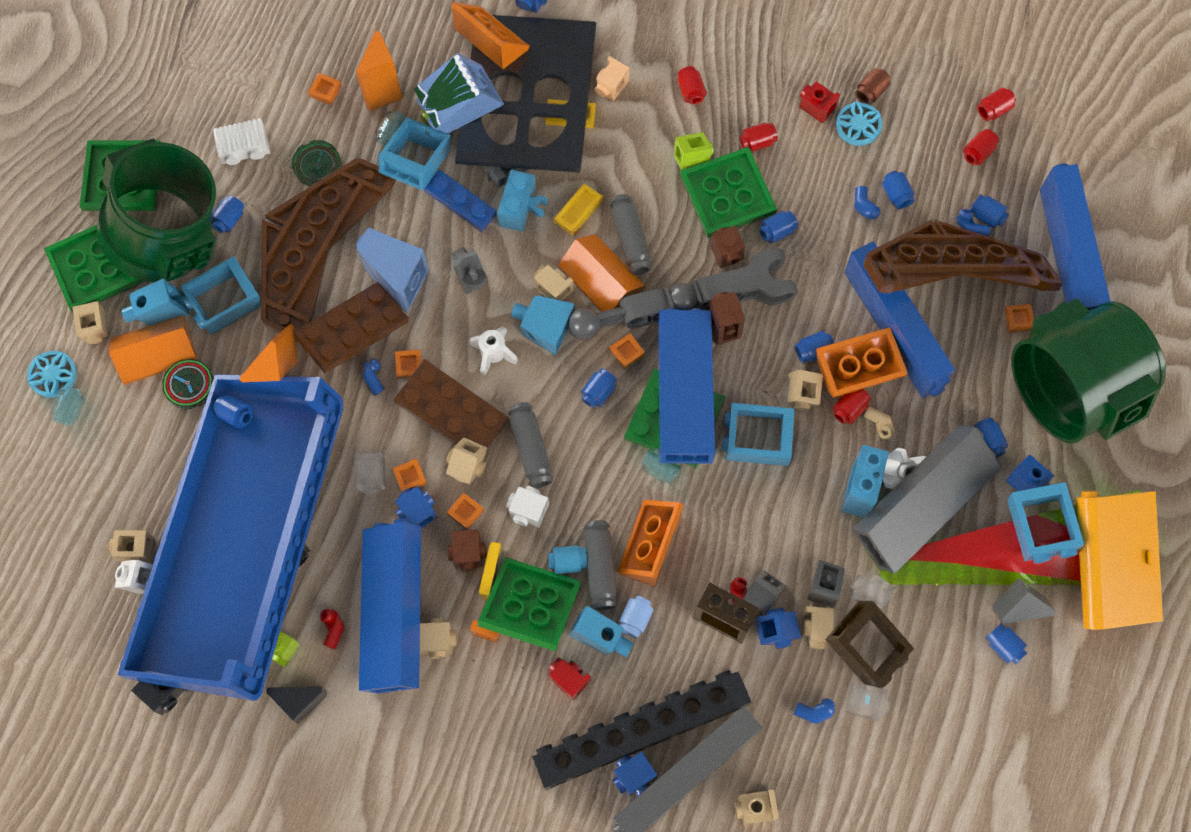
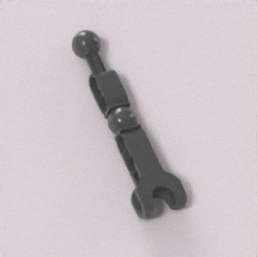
M773 248L758 252L753 257L752 262L746 267L706 276L692 281L691 285L686 283L677 284L670 291L666 287L627 296L620 301L619 308L599 313L589 308H580L573 312L568 325L574 337L580 340H589L596 336L600 328L625 322L628 328H638L658 323L659 310H667V308H676L678 310L699 308L709 310L710 299L721 292H736L739 302L757 299L764 304L773 306L794 299L798 289L794 281H778L770 275V272L783 266L786 258L781 248Z

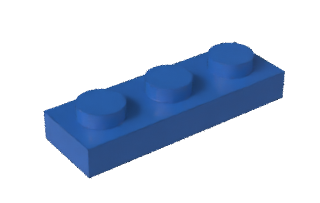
M440 169L424 189L426 193L480 232L497 215L494 208Z

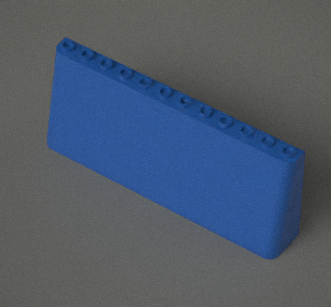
M241 375L214 376L197 431L194 435V441L186 460L182 478L171 506L170 515L162 534L157 555L146 583L144 595L137 611L132 632L129 635V641L120 663L119 676L129 680L256 701L260 698L343 413L342 397L321 377L284 376L280 381L241 382L239 380ZM230 395L249 404L253 409L251 422L244 428L239 429L220 420L213 410L214 403L220 396Z

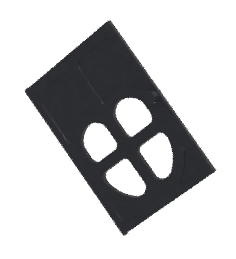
M493 15L530 46L528 51L504 69L499 67L473 44L470 59L483 66L490 80L502 75H512L522 82L521 97L518 101H503L504 104L501 107L487 113L517 116L515 141L508 145H501L493 141L484 130L482 125L483 116L460 127L455 164L580 173L597 23L595 21ZM545 78L561 80L570 89L569 101L562 105L534 102L536 84ZM532 118H562L566 121V126L562 133L550 144L544 147H534L528 143Z

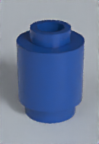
M898 171L888 173L884 177L885 180L882 182V186L891 204L896 206L898 210L913 204L915 193L905 173Z
M982 194L978 196L970 209L975 218L994 229L997 225L1002 227L1010 215L1006 212L1007 206L988 195L985 197Z
M228 195L226 199L223 198L211 214V227L219 233H230L243 215L244 204L231 195Z
M781 211L761 221L759 232L764 241L773 244L793 234L794 230L798 229V222L791 211Z
M824 331L817 332L800 339L799 343L794 345L796 355L801 363H812L817 360L816 349L834 344V340L829 333L826 334Z
M602 368L598 372H594L580 392L583 396L582 401L592 408H595V406L602 407L616 387V377Z
M220 396L214 403L213 410L217 417L236 428H244L252 420V407L233 396Z
M987 418L974 425L983 433L984 441L996 454V458L1006 453L1005 449L1009 445L998 422H995L993 418Z
M999 624L986 637L990 642L989 646L1007 664L1011 661L1017 664L1027 654L1024 650L1027 644L1009 626L1006 628L1003 624Z

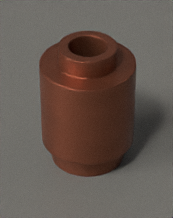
M872 69L857 85L856 97L862 103L868 105L871 102H876L891 85L889 74L883 69Z

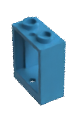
M406 117L379 154V173L423 191L449 154L451 135ZM409 140L435 151L425 166L399 156V153Z
M235 256L181 286L185 293L181 298L189 310L194 308L197 315L193 318L200 329L206 328L210 335L261 307L259 295ZM235 276L247 298L208 319L196 297Z
M731 403L730 411H725L724 427H729L728 436H723L722 452H727L726 460L789 466L792 457L795 409ZM737 415L781 419L779 451L735 447Z
M862 445L852 466L841 512L864 518L877 503L889 455L888 451Z
M1066 482L1011 493L1007 502L1024 561L1033 560L1037 564L1049 561L1051 556L1060 555L1061 558H1068L1078 554L1077 551L1084 546V541ZM1059 500L1070 540L1035 547L1023 507Z

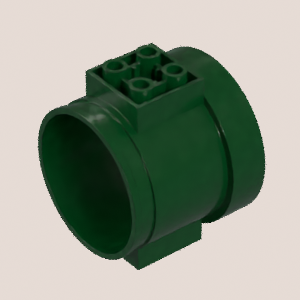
M154 138L106 155L102 181L108 189V193L101 203L97 222L98 242L106 258L123 273L149 282H156L161 279L166 281L175 280L187 275L193 269L200 270L206 267L210 261L216 241L211 232V214L216 200V185L207 165L191 151L175 144L156 142ZM145 189L167 192L186 202L195 211L199 220L179 229L153 228L130 216L121 206L118 198L129 192Z
M1077 298L1068 303L1063 302L1059 304L1055 310L1047 314L1042 313L1034 319L1029 337L1018 342L1013 348L1011 355L1014 381L1029 412L1050 435L1070 444L1077 443L1095 432H1098L1106 441L1148 418L1166 378L1164 356L1155 335L1135 311L1115 301L1105 302L1091 310H1088Z

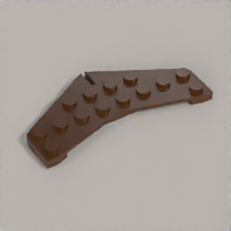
M359 158L354 159L265 214L267 220L283 226L281 228L262 219L261 320L267 328L280 333L288 325L292 324L296 331L312 321L329 249L392 189L396 179L379 173V166Z
M929 220L868 252L863 262L864 268L879 293H892L958 275L1030 287L1039 291H1059L1063 285L1060 277L1042 254L935 220L934 223L932 220Z

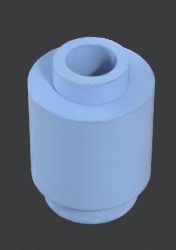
M636 596L635 599L629 598L619 620L620 626L624 628L622 633L637 639L640 633H644L654 611L650 607L651 602L640 596Z

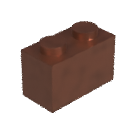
M736 292L716 294L710 299L709 311H711V329L716 344L719 345L742 337L745 317Z

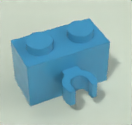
M510 170L497 212L500 227L523 232L529 211H532L537 217H544V210L537 208L539 204L547 205L548 198L545 196H536L534 198L536 191L535 175Z

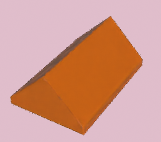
M453 2L451 7L454 29L502 69L528 51L530 46L482 6Z
M375 31L356 70L367 110L370 111L403 99L393 59L381 33Z
M596 234L577 238L558 264V267L573 280V283L601 312L619 308V303L623 298L638 294L645 288L641 280L628 271L629 268Z
M184 315L110 338L108 352L124 385L169 371L174 365L182 361H198Z
M290 324L274 337L241 375L239 380L241 382L280 381L298 363L297 344L294 337L295 327Z
M890 327L816 349L819 373L823 374L822 384L833 398L908 375Z
M643 500L619 564L618 574L656 587L682 516V503Z

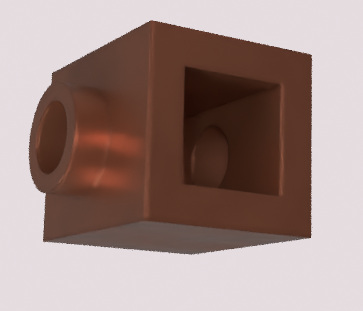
M736 226L731 228L723 227L712 234L710 248L720 268L743 260L745 245Z
M479 530L452 531V545H448L449 561H453L455 568H460L462 572L475 571L476 567H482V559L487 558L486 543L481 542Z

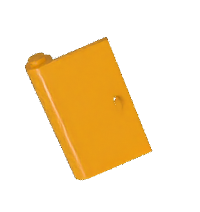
M1097 490L1081 491V496L1076 497L1077 521L1084 541V546L1079 550L1083 627L1085 629L1099 630L1163 621L1156 491L1110 496L1099 495Z

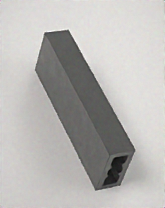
M958 425L852 529L879 569L895 574L1001 469L996 460V454L987 446L983 439V433L978 428Z
M743 706L613 817L615 825L612 828L614 832H645L751 741L763 727Z

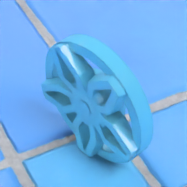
M852 102L841 109L836 119V130L839 136L845 142L855 146H864L874 142L882 129L880 112L865 103ZM855 109H858L860 114H856ZM851 110L850 115H844L847 111ZM876 121L878 125L877 131L873 126ZM841 126L849 128L847 135L843 132ZM861 134H863V136L868 137L864 140H857V138L860 137Z
M48 351L40 355L38 354L30 364L27 372V381L30 387L40 396L54 398L65 394L72 388L77 378V368L74 361L67 354L60 351ZM54 357V358L52 359V362H50V360H48V359H46V358ZM66 361H68L71 366V372L66 369H63L66 365ZM40 362H46V366L42 367ZM36 367L41 371L34 373ZM41 376V379H40V380H35V381H34V379H36L37 377ZM60 382H67L64 387L57 390ZM44 384L46 392L39 390L36 385Z

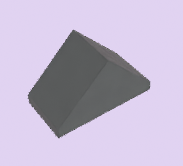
M819 560L807 600L833 608L840 596L845 568Z
M764 570L756 577L743 600L758 607L759 611L766 615L784 591L786 585Z
M1019 578L993 605V611L1001 624L1055 616V610L1046 597Z

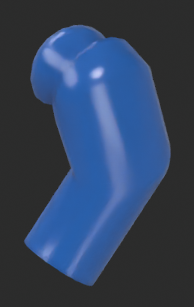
M865 186L856 187L855 210L867 219H877L880 215V208L867 199L868 188Z
M968 209L959 211L956 221L960 228L989 237L990 226L975 224L972 219V212Z
M372 358L368 362L365 361L363 364V379L374 396L385 390L375 374L376 371L381 369L376 358Z
M828 698L822 699V702L814 707L798 702L793 715L818 724L833 716L835 713V703Z

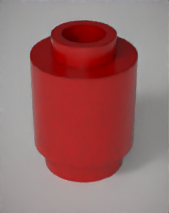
M694 66L681 69L677 74V82L684 102L693 105L702 102L707 95V91L700 72Z
M999 88L983 98L981 103L977 105L979 115L985 121L996 120L1015 107V95L1010 89Z
M764 122L743 129L739 139L742 148L749 147L752 153L772 146L774 142L778 141V136L773 123L767 124Z
M990 129L978 132L963 148L965 160L972 165H982L997 149L999 137Z
M864 389L844 394L833 406V415L836 420L842 424H853L868 408L871 400L870 395Z

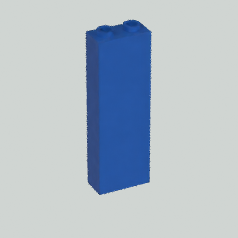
M1058 164L1052 167L1042 184L1040 195L1059 277L1063 282L1062 291L1065 302L1068 303L1077 298L1088 310H1091L1110 301L1078 164Z
M873 241L852 251L844 272L878 328L880 330L891 328L908 376L922 399L929 395L932 397L938 396L946 390L945 386L951 382L950 378L955 371L953 365L905 290L892 293H879L863 265L867 253L878 248Z
M676 308L659 310L660 463L713 464L715 456L711 311H704L699 308L692 310H678Z
M396 519L393 524L376 523L373 528L363 529L359 691L380 694L419 689L421 526L411 524L408 519Z

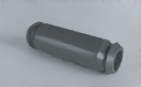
M617 195L611 199L609 206L612 208V217L626 264L629 266L628 271L632 275H642L651 270L652 262L650 261L651 257L635 204L632 203L633 198L630 195Z
M528 402L518 403L511 406L508 411V415L511 416V427L526 478L530 480L528 484L533 488H542L551 484L554 476L550 475L551 466L535 413L531 411L533 406Z
M604 520L590 521L584 526V530H586L584 539L587 555L589 593L593 601L591 606L594 610H609L617 605V601H615L617 592L611 533L608 530L610 525Z

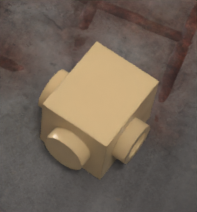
M463 437L448 453L446 463L449 465L446 474L454 477L459 482L468 484L476 477H481L486 466L483 460L487 447Z
M434 618L430 619L429 623H420V655H429L430 659H444L446 654H453L452 646H457V630H452L450 622H446V619Z

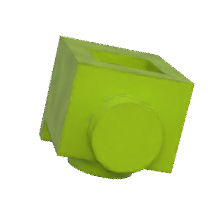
M704 132L675 138L674 158L681 170L707 162L713 156V145L711 141L707 140Z
M280 631L272 660L286 667L298 648L299 643Z

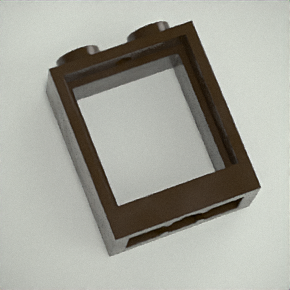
M709 582L697 605L694 619L742 644L759 608ZM733 599L735 603L730 605L728 600Z
M858 601L825 639L864 685L872 688L886 686L892 680V674L906 664L909 660V654L915 649L874 601ZM869 620L873 622L895 648L876 671L870 667L850 644Z

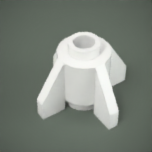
M504 327L485 331L479 336L471 337L469 341L470 346L480 349L483 357L480 367L482 375H486L491 365L490 363L499 362L503 358L515 365L518 361L517 356L505 345L504 337L507 329Z
M895 449L888 455L883 475L885 486L894 489L926 457L908 458L905 449Z

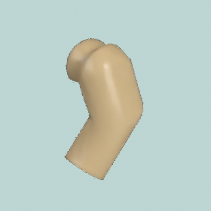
M869 406L864 418L875 422L878 434L882 439H891L895 434L891 416Z

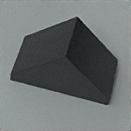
M267 687L266 691L274 702L297 724L327 696V690L323 687Z

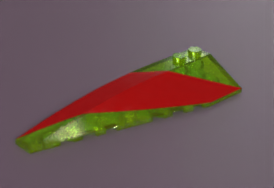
M1134 490L1122 494L1139 493L1140 490ZM1073 505L1075 515L1077 518V508L1076 505ZM1061 509L1026 517L1035 547L1070 540ZM1013 521L925 544L895 574L879 569L884 585H1013L1019 578L1028 585L1081 586L1079 551H1077V555L1068 558H1061L1060 555L1051 556L1049 561L1035 564L1033 560L1024 561Z

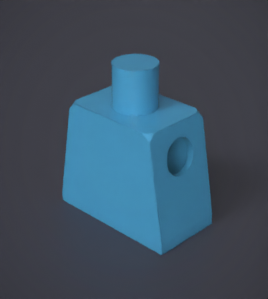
M165 279L132 292L129 296L131 306L122 309V315L127 323L140 320L148 326L182 315L186 317L190 314L188 307L181 298L185 295L184 292Z
M534 296L529 307L516 303L512 309L511 317L522 321L520 328L521 334L550 353L557 355L569 329L568 322L575 311V304Z
M589 606L580 611L568 633L570 637L604 655L615 651L627 657L634 644L621 636L624 630L622 626ZM602 631L608 634V641L602 638Z

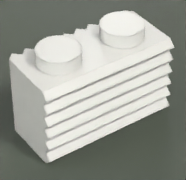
M260 118L213 129L217 153L222 164L236 165L244 159L258 160L266 154H271L267 131Z

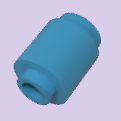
M578 545L553 547V553H548L549 569H554L555 574L581 572V569H587L586 548H579Z

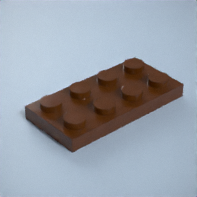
M376 282L294 331V337L325 374L408 323V316L380 283Z
M425 359L394 398V402L455 445L464 437L488 449L509 420L508 416Z

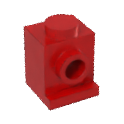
M817 81L812 86L807 84L800 94L801 103L799 108L823 124L837 108L840 94L837 92L834 94Z
M558 657L548 668L551 671L548 675L549 679L573 701L592 681L588 673L584 677L581 675L583 670L572 660L567 663L564 659Z

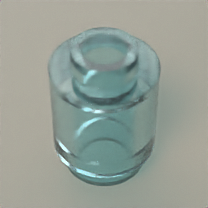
M393 110V112L387 111L376 131L377 136L375 139L383 146H386L406 119V116L397 110Z
M69 386L66 387V390L60 389L51 412L53 414L52 421L72 427L73 423L77 422L85 401V397L81 395V390Z
M658 448L654 451L648 450L641 461L644 464L643 471L662 483L667 482L670 485L675 481L682 469L677 463H660Z

